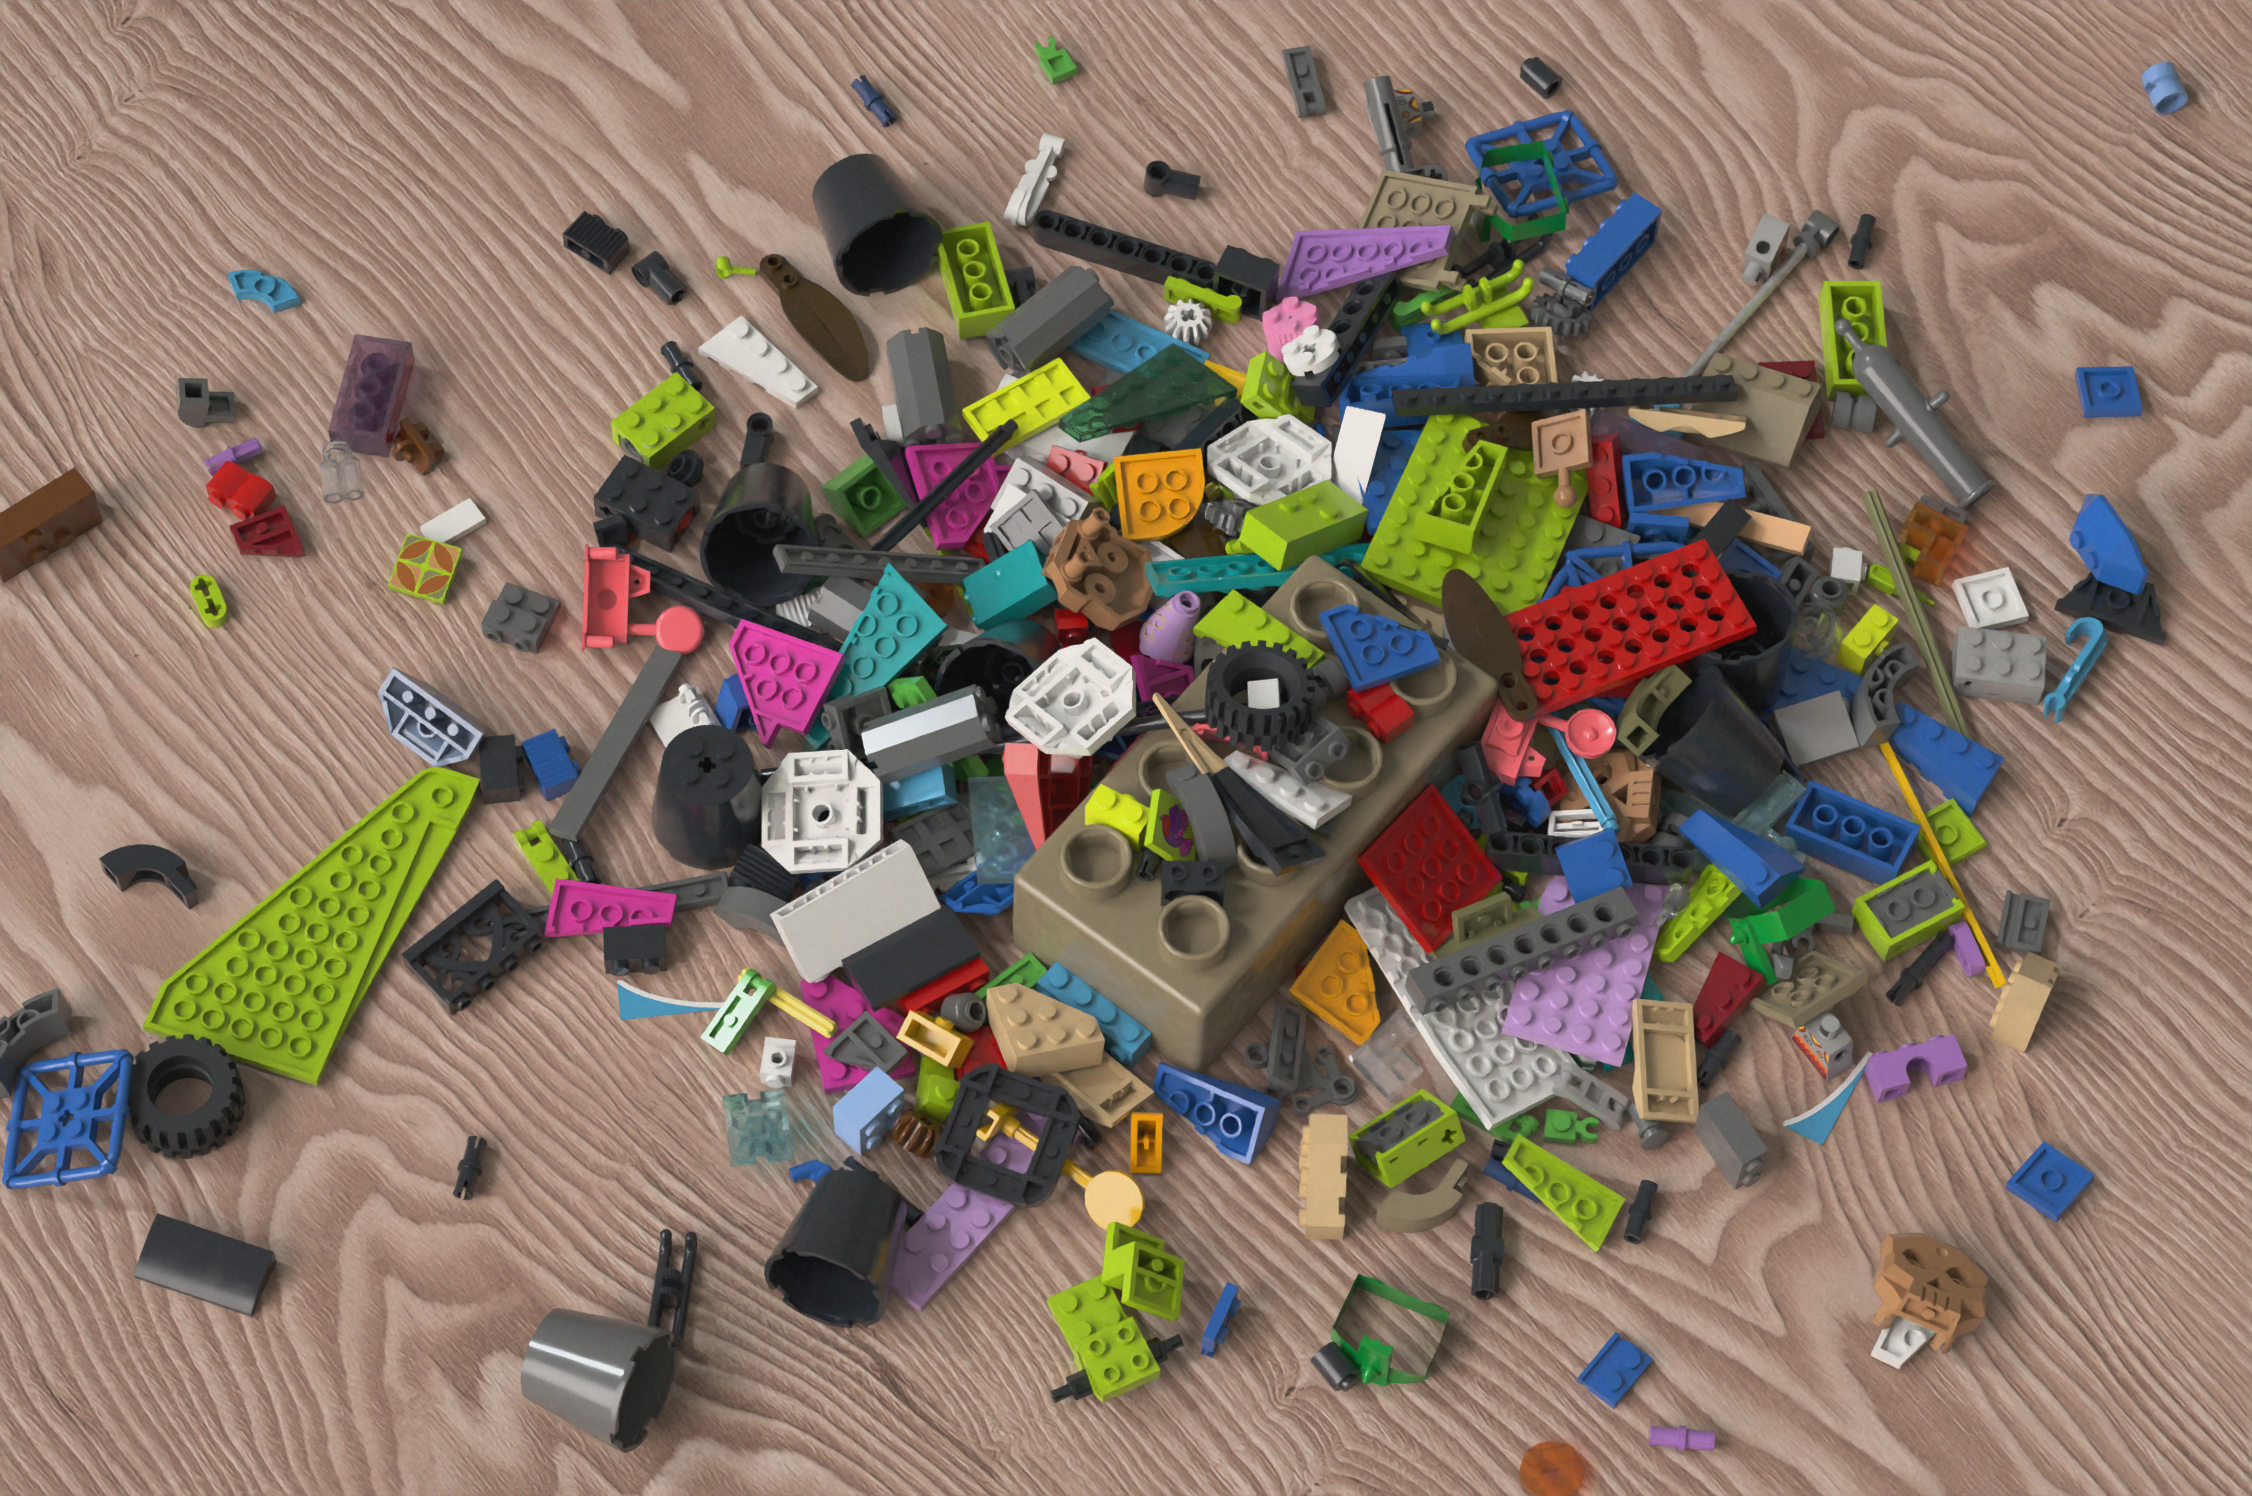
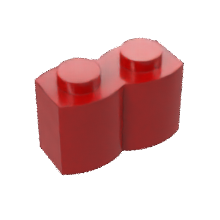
M226 461L206 485L209 501L218 508L225 507L231 509L233 514L242 521L264 513L276 499L275 489L272 484L257 475L250 474L244 468L230 461Z
M1388 683L1355 693L1353 688L1347 692L1346 709L1354 719L1358 718L1365 723L1366 730L1385 745L1414 725L1415 714L1399 695L1394 693Z

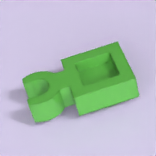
M1052 36L1048 37L1049 47H1042L1039 41L1035 42V52L1041 57L1040 66L1052 85L1077 75L1076 65L1065 48L1056 50V40Z
M1547 1109L1543 1142L1574 1145L1575 1138L1577 1137L1585 1143L1594 1144L1597 1141L1598 1134L1588 1133L1586 1129L1597 1128L1599 1120L1589 1117L1583 1121H1578V1112Z

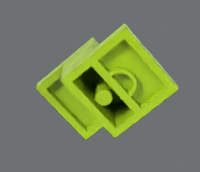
M1116 1221L1107 1224L1101 1283L1122 1290V1304L1171 1322L1179 1319L1185 1260L1164 1252V1239Z

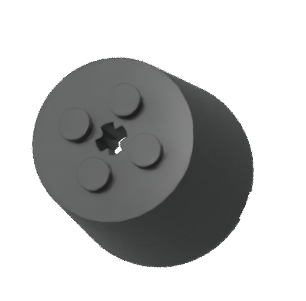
M556 1308L542 1320L528 1346L521 1372L522 1394L526 1399L614 1449L624 1453L631 1452L646 1439L648 1431L645 1428L652 1417L655 1419L659 1418L667 1400L677 1361V1348L671 1346L675 1336L672 1331L661 1327Z

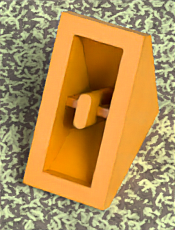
M1131 1112L1130 1173H1161L1163 1113Z

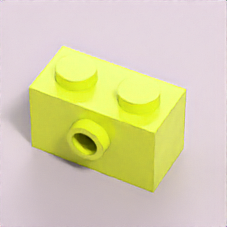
M1874 604L1841 642L1836 660L1861 676L1874 659L1887 650L1890 641L1894 637L1899 619L1877 604Z
M1100 783L1085 806V825L1102 824L1120 831L1129 841L1131 848L1139 852L1145 843L1150 808L1139 803L1133 796L1121 794Z

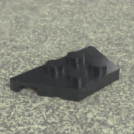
M2090 572L2087 578L2080 580L2073 586L2072 591L2064 598L2058 599L2054 608L2056 611L2077 618H2095L2104 627L2158 645H2163L2166 637L2165 632H2162L2160 609L2155 601L2157 597L2154 584L2146 582L2142 594L2136 595L2098 581L2093 573Z

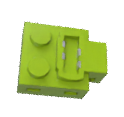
M1264 351L1250 359L1240 403L1260 419H1278V416L1291 414L1306 425L1313 421L1316 408L1315 406L1301 405L1292 387V383L1297 376L1291 374L1288 368L1269 352Z

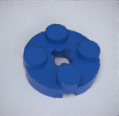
M1518 776L1515 786L1502 783L1501 792L1507 795L1510 802L1508 808H1515L1521 811L1534 828H1538L1549 818L1551 809L1546 798L1539 789L1535 793L1528 786L1532 782L1528 777Z

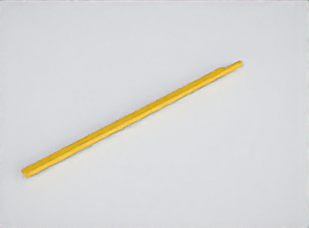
M1889 742L1879 744L1917 824L1921 826L1922 835L1942 875L1956 893L1957 899H1960L1965 906L1962 915L1986 964H1990V966L1985 968L1995 989L2005 986L2006 980Z

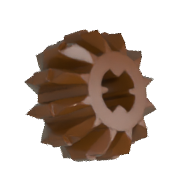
M914 1109L904 1110L897 1117L891 1131L893 1139L898 1142L899 1146L904 1147L907 1152L913 1153L916 1157L921 1156L924 1159H929V1157H934L936 1141L939 1142L944 1129L939 1126L937 1121L931 1119L930 1116L924 1115L921 1111L917 1112Z

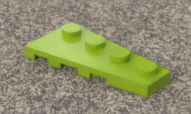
M1234 589L1193 628L1194 635L1201 638L1207 636L1217 640L1218 645L1226 648L1235 645L1237 649H1241V643L1244 641H1250L1251 646H1257L1258 640L1266 641L1267 647H1273L1275 642L1283 644L1282 651L1287 652L1291 648L1297 652L1296 660L1302 657L1308 662L1307 669L1325 660V653Z
M1714 864L1707 865L1658 934L1651 960L1674 963L1742 893Z
M1518 1134L1502 1164L1596 1253L1600 1249L1626 1198Z

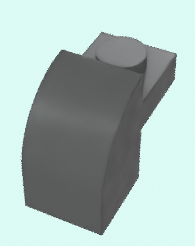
M178 378L176 386L179 419L183 423L195 428H204L205 422L235 423L234 392H210L208 390V379Z

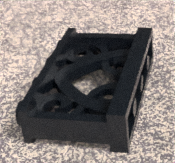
M496 878L403 952L402 957L406 968L413 975L415 974L451 1015H454L458 1011L467 1009L473 999L481 992H487L493 988L497 979L502 975L514 971L519 966L521 960L527 955L538 952L544 945L546 938L543 927L524 910ZM504 904L515 916L502 920L498 907ZM481 920L485 921L484 927L492 923L491 926L484 929H477L475 927ZM519 924L527 929V934L517 942H513L511 937L519 934V932L514 929L504 931L505 927ZM465 933L475 937L493 934V943L488 960L479 962L458 961L462 952L460 937ZM450 945H453L455 947V951L451 958L447 959L451 953L444 952V950ZM427 963L440 969L436 980L423 968ZM448 972L452 973V986L457 980L464 982L454 992H448L443 988V980Z

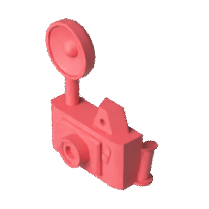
M585 544L582 650H585V648H614L615 644H628V635L655 636L660 647L682 653L683 655H689L698 649L703 642L705 634L704 623L699 614L689 607L674 606L668 608L661 613L656 624L628 623L629 599L650 593V571L630 564V554H618L617 547H589V544ZM639 580L640 584L635 585L634 581Z
M1498 698L1480 742L1489 770L1498 775L1501 785L1506 783L1515 786L1518 776L1540 777L1547 761V757L1531 746L1539 723L1565 732V740L1570 750L1579 757L1587 759L1602 757L1610 751L1615 743L1616 728L1614 722L1607 714L1590 708L1579 710L1569 720L1546 714L1538 718L1534 717L1527 722H1517L1509 717ZM1519 708L1518 710L1523 711L1526 710V708Z

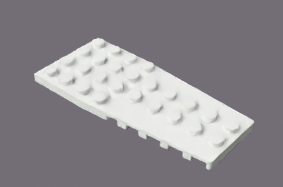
M1377 887L1347 901L1344 910L1435 1058L1488 1131L1557 1096L1553 1093L1552 1088L1556 1080H1560L1562 1076L1560 1071L1565 1062L1577 1064L1566 1051L1501 1033L1515 988L1513 980L1502 983L1493 991L1485 990L1477 993L1468 1001H1458L1450 1004L1438 1013L1430 1012L1422 1016L1405 988L1406 978L1409 970L1435 959L1424 951ZM1453 932L1446 939L1454 937ZM1573 1080L1571 1085L1575 1087L1580 1083Z

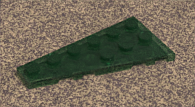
M1172 343L1061 417L1058 428L1081 443L1108 435L1112 429L1122 426L1129 429L1136 427L1137 422L1146 419L1149 422L1187 412L1189 407L1202 403L1204 406L1214 404L1215 399L1226 397L1227 400L1235 398L1238 389L1178 345Z

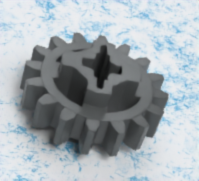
M1544 293L1543 297L1536 296L1530 309V319L1535 320L1534 324L1541 325L1542 327H1551L1554 335L1568 337V334L1571 333L1577 337L1579 332L1585 334L1587 329L1589 330L1592 321L1591 310H1587V307L1578 301L1571 300L1569 297L1564 298L1558 295V293H1554V296H1550L1547 293Z
M1225 498L1223 501L1218 500V502L1211 500L1207 504L1204 516L1205 519L1210 520V523L1216 524V528L1236 537L1241 534L1246 512L1256 507L1240 499L1230 500Z

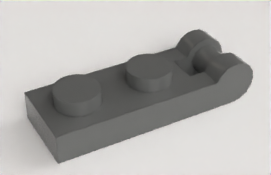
M1310 46L1282 50V59L1294 99L1297 118L1307 117V114L1316 113V115L1326 114L1325 100ZM1313 98L1314 102L1305 103L1304 99Z

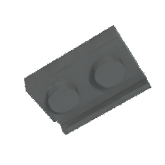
M2007 890L1995 947L2009 948V951L2025 955L2029 951L2039 956L2051 900L2023 893L2018 895L2012 893L2011 890Z

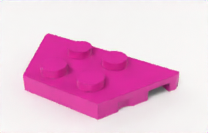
M1144 655L1130 656L1136 673V682L1141 701L1152 700L1155 692L1160 694L1162 698L1181 695L1195 680L1192 666L1147 658Z

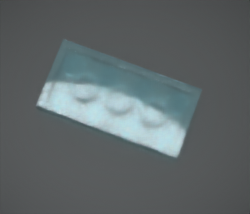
M1006 776L968 777L967 785L977 884L1014 883L1015 874L1036 852V848Z

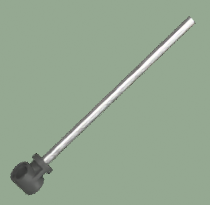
M1816 209L1806 220L1801 232L1794 237L1793 243L1796 249L1682 377L1698 376L1708 365L1714 353H1718L1797 263L1804 256L1809 258L1815 257L1820 251V245L1826 248L1836 237L1841 225Z

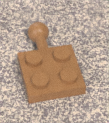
M1586 409L1531 422L1534 474L1539 479L1558 475L1559 488L1554 493V501L1557 506L1563 509L1571 508L1577 501V493L1571 487L1570 472L1593 466L1590 413Z

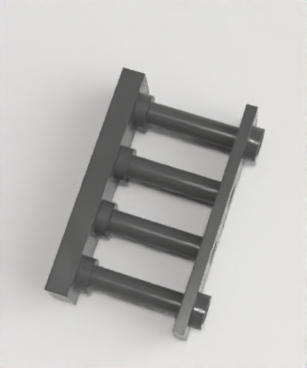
M1751 460L1743 464L1745 493H1749L1754 500L1753 504L1744 509L1796 522L1754 461ZM1740 540L1748 547L1756 545L1755 543ZM1810 540L1807 543L1803 556H1800L1808 564L1811 563L1815 549ZM1778 550L1763 558L1772 565H1776L1790 557L1793 558L1796 554Z

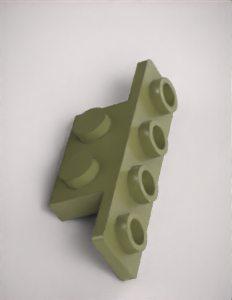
M1504 891L1452 912L1454 937L1444 940L1434 952L1429 954L1436 960L1544 916L1535 906H1529L1512 913L1511 897Z

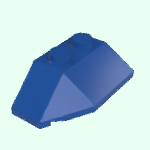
M2086 494L2069 538L2071 546L2077 551L2085 562L2086 567L2098 581L2136 595L2142 594L2149 571L2147 566L2142 563L2141 553L2132 533L2104 495Z
M1026 833L998 853L995 858L987 861L938 897L939 901L944 905H948L956 912L989 918L1012 905L1014 876L1036 852L1030 834Z

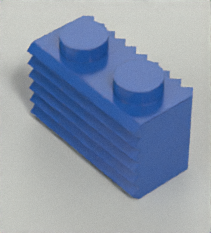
M554 728L521 741L523 754L545 800L550 801L570 792L581 774V770L577 761H570L567 753L570 752V748L564 735L559 737Z

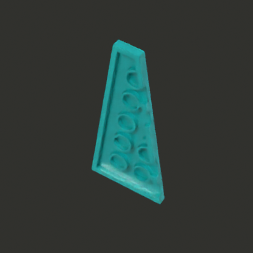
M889 562L883 571L885 573L878 586L874 587L866 608L858 616L839 653L845 656L846 661L824 704L848 694L856 696L878 686L887 688L894 679L950 628ZM822 706L807 737L804 736L817 751H820L832 740L830 730L824 727L821 720L822 713H825L824 706Z

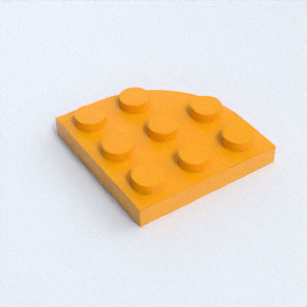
M1201 448L1117 456L1113 458L1123 538L1134 543L1165 539L1181 531L1193 520L1201 506L1204 495L1205 478Z

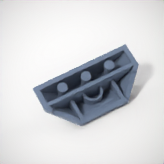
M392 668L378 691L390 735L434 767H442L471 759L485 736L484 730L474 716L432 685L397 668Z

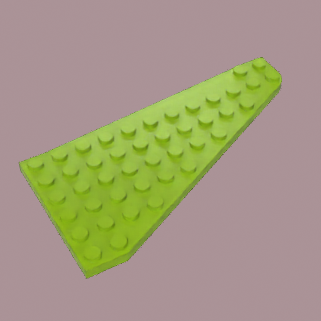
M431 767L417 773L163 982L143 1024V1030L164 1038L175 1035L176 1039H183L184 1034L194 1035L195 1040H199L203 1036L211 1039L213 1046L220 1044L226 1049L227 1055H231L236 1061L318 1086L330 1057L468 815L481 786V780L443 767Z

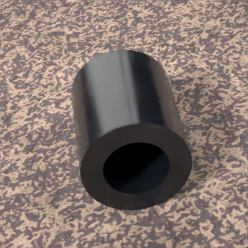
M1539 57L1526 59L1520 67V78L1543 99L1553 96L1563 82V78Z
M1335 1341L1323 1346L1312 1357L1311 1363L1334 1391L1342 1389L1346 1392L1358 1382L1357 1375L1359 1370Z

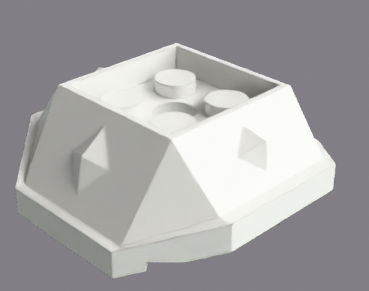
M1291 414L1278 416V419L1248 421L1208 446L1207 471L1208 474L1218 480L1223 488L1232 493L1235 499L1246 501L1249 505L1257 508L1325 480L1331 482L1332 442Z
M1096 638L1084 641V644L1058 650L1013 690L1005 718L1010 726L1045 754H1060L1078 759L1083 756H1091L1107 741H1112L1113 736L1136 716V673L1130 664Z
M848 749L788 753L781 762L782 765L762 787V847L791 874L846 871L860 863L883 843V783ZM830 811L827 820L818 822L820 813Z

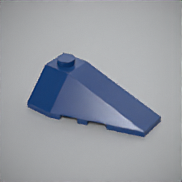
M1471 344L1440 346L1432 349L1433 354L1421 358L1413 355L1407 357L1408 362L1394 367L1386 364L1356 374L1355 377L1461 375V386L1475 387Z
M1652 451L1622 455L1624 500L1629 514L1630 512L1637 513L1724 501L1729 498H1745L1743 469L1740 467Z
M1699 809L1678 828V831L1761 910L1806 870L1784 847L1702 809Z
M1163 1062L1159 1063L1152 1089L1155 1092L1154 1094L1178 1115L1182 1114L1196 1126L1194 1128L1201 1135L1205 1134L1216 1143V1148L1220 1152L1248 1165L1253 1164L1273 1133L1282 1101L1259 1091Z

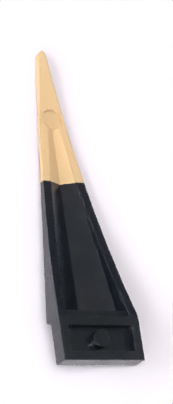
M1155 692L1152 700L1202 774L1206 773L1224 809L1255 856L1263 858L1276 877L1321 863L1326 854L1310 832L1269 802L1232 770L1195 734L1161 695Z

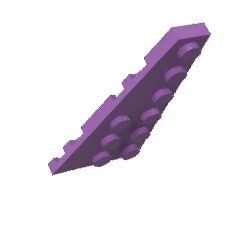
M1452 225L1297 231L1275 298L1280 304L1286 297H1297L1300 299L1448 255L1455 231Z

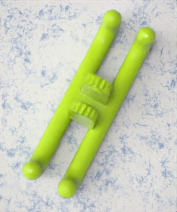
M1518 259L1514 261L1512 269L1507 273L1490 281L1483 277L1479 279V286L1474 288L1470 284L1463 286V293L1436 305H1431L1429 301L1422 302L1421 311L1428 317H1436L1465 304L1469 312L1445 323H1442L1437 318L1432 320L1431 328L1434 333L1439 335L1448 334L1522 301L1533 291L1535 282L1533 278L1526 277L1522 287L1495 301L1492 300L1493 291L1509 285L1523 273L1524 262Z

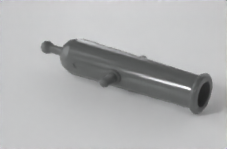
M1839 319L1835 324V329L1837 333L1844 335L1854 349L1855 358L1852 362V370L1857 381L1895 425V430L1885 438L1884 445L1892 448L1900 440L1907 439L1959 501L1958 508L1962 510L1969 508L1990 492L1996 485L1995 481H1988L1938 414V408L1948 401L1950 397L1949 392L1942 390L1932 399H1927L1893 352L1880 344L1867 345L1853 331L1852 324L1848 319Z

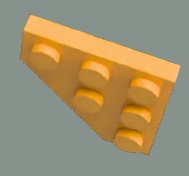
M1341 919L1287 993L1352 1042L1362 1047L1381 1021L1379 1009H1377L1372 968L1369 964L1367 952L1368 947L1359 932Z

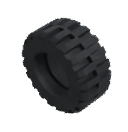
M184 1034L183 1039H176L175 1035L166 1037V1042L159 1044L158 1041L149 1044L150 1050L146 1053L141 1050L135 1056L136 1064H133L128 1100L130 1116L127 1119L131 1130L134 1131L140 1143H147L148 1149L156 1154L163 1150L165 1157L173 1159L176 1157V1154H181L183 1159L193 1158L192 1154L198 1152L203 1156L210 1153L209 1148L214 1145L220 1148L225 1144V1136H233L238 1129L236 1122H240L243 1119V1106L246 1104L241 1076L232 1056L227 1055L226 1049L220 1044L213 1046L211 1039L202 1036L199 1040H195L194 1035ZM179 1079H200L213 1088L207 1102L198 1110L189 1114L171 1115L155 1107L159 1093L167 1085Z

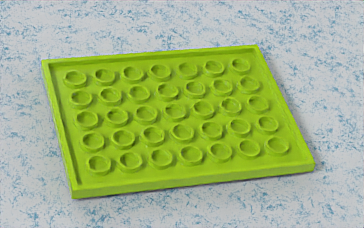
M1465 414L1430 415L1360 566L1380 583L1442 608L1443 579L1451 569H1461L1469 574L1483 588L1503 616L1536 604L1544 594L1588 492L1586 468L1570 472L1571 487L1577 493V501L1571 508L1563 509L1557 506L1554 501V493L1559 488L1558 475L1542 479L1537 478L1534 474L1533 451L1510 448L1507 452L1505 471L1471 555L1414 539L1417 515L1422 509L1425 510L1436 492L1439 493L1448 477L1458 470L1460 463L1467 456L1462 447V441L1467 432L1490 425Z

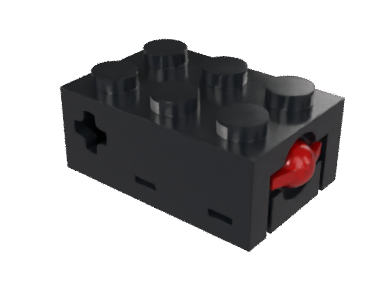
M625 454L593 497L595 516L606 519L621 514L627 532L668 553L672 552L676 546L675 543L679 542L693 522L694 517L696 518L701 511L698 491Z

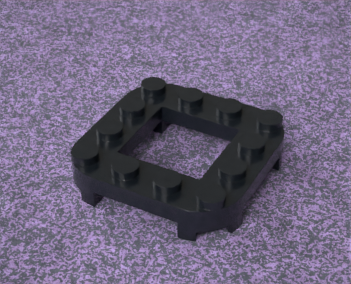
M988 1063V1065L973 1069L968 1074L965 1073L959 1083L960 1089L939 1142L936 1141L935 1145L936 1162L941 1173L948 1181L957 1186L1016 1207L1037 1208L1042 1206L1055 1191L1079 1128L1080 1114L1075 1100L1061 1086L1055 1087L1001 1068L999 1064ZM991 1099L1047 1119L1027 1172H1024V1174L969 1155L977 1136L975 1134L980 1128Z

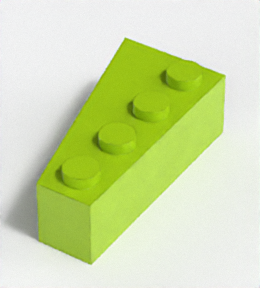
M1479 440L1462 460L1458 470L1448 477L1439 493L1436 492L1425 510L1422 509L1417 515L1414 539L1471 555L1505 471L1508 447Z

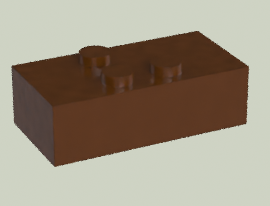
M75 467L0 513V580L3 583L35 563L44 561L51 553L59 548L70 545L74 539L103 522L94 490Z

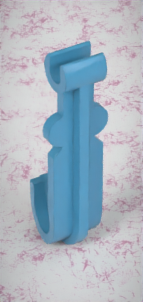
M2080 618L2066 631L2065 643L2068 645L2081 635L2090 636V639L2054 693L2048 694L2044 699L2043 717L2047 718L2051 711H2056L2055 723H2059L2064 719L2066 707L2106 649L2108 643L2107 632L2102 623L2095 618Z

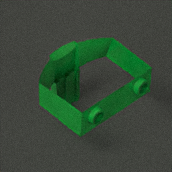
M1543 141L1488 149L1479 168L1478 178L1475 179L1476 186L1482 191V168L1542 158L1560 213L1511 225L1497 214L1490 216L1474 210L1473 222L1480 242L1490 241L1491 223L1509 242L1566 230V214L1569 213L1568 200L1566 197H1561L1552 169L1554 168L1553 154L1551 151H1546Z
M1797 877L1762 910L1743 892L1725 909L1727 913L1725 916L1729 919L1731 929L1729 942L1733 945L1739 944L1747 966L1763 975L1767 985L1777 982L1778 979L1762 943L1789 940L1835 911L1836 908L1830 897L1828 887L1823 881ZM1785 902H1789L1777 911L1763 914Z
M1358 1273L1332 1327L1331 1340L1337 1343L1359 1370L1358 1376L1362 1378L1364 1384L1372 1382L1386 1386L1387 1383H1416L1427 1380L1448 1327L1450 1312L1443 1310L1439 1305L1426 1303L1391 1288L1378 1279L1368 1278ZM1357 1288H1361L1446 1325L1425 1376L1409 1374L1391 1368L1393 1346L1383 1345L1381 1341L1369 1339L1364 1334L1357 1353L1338 1335L1335 1329Z

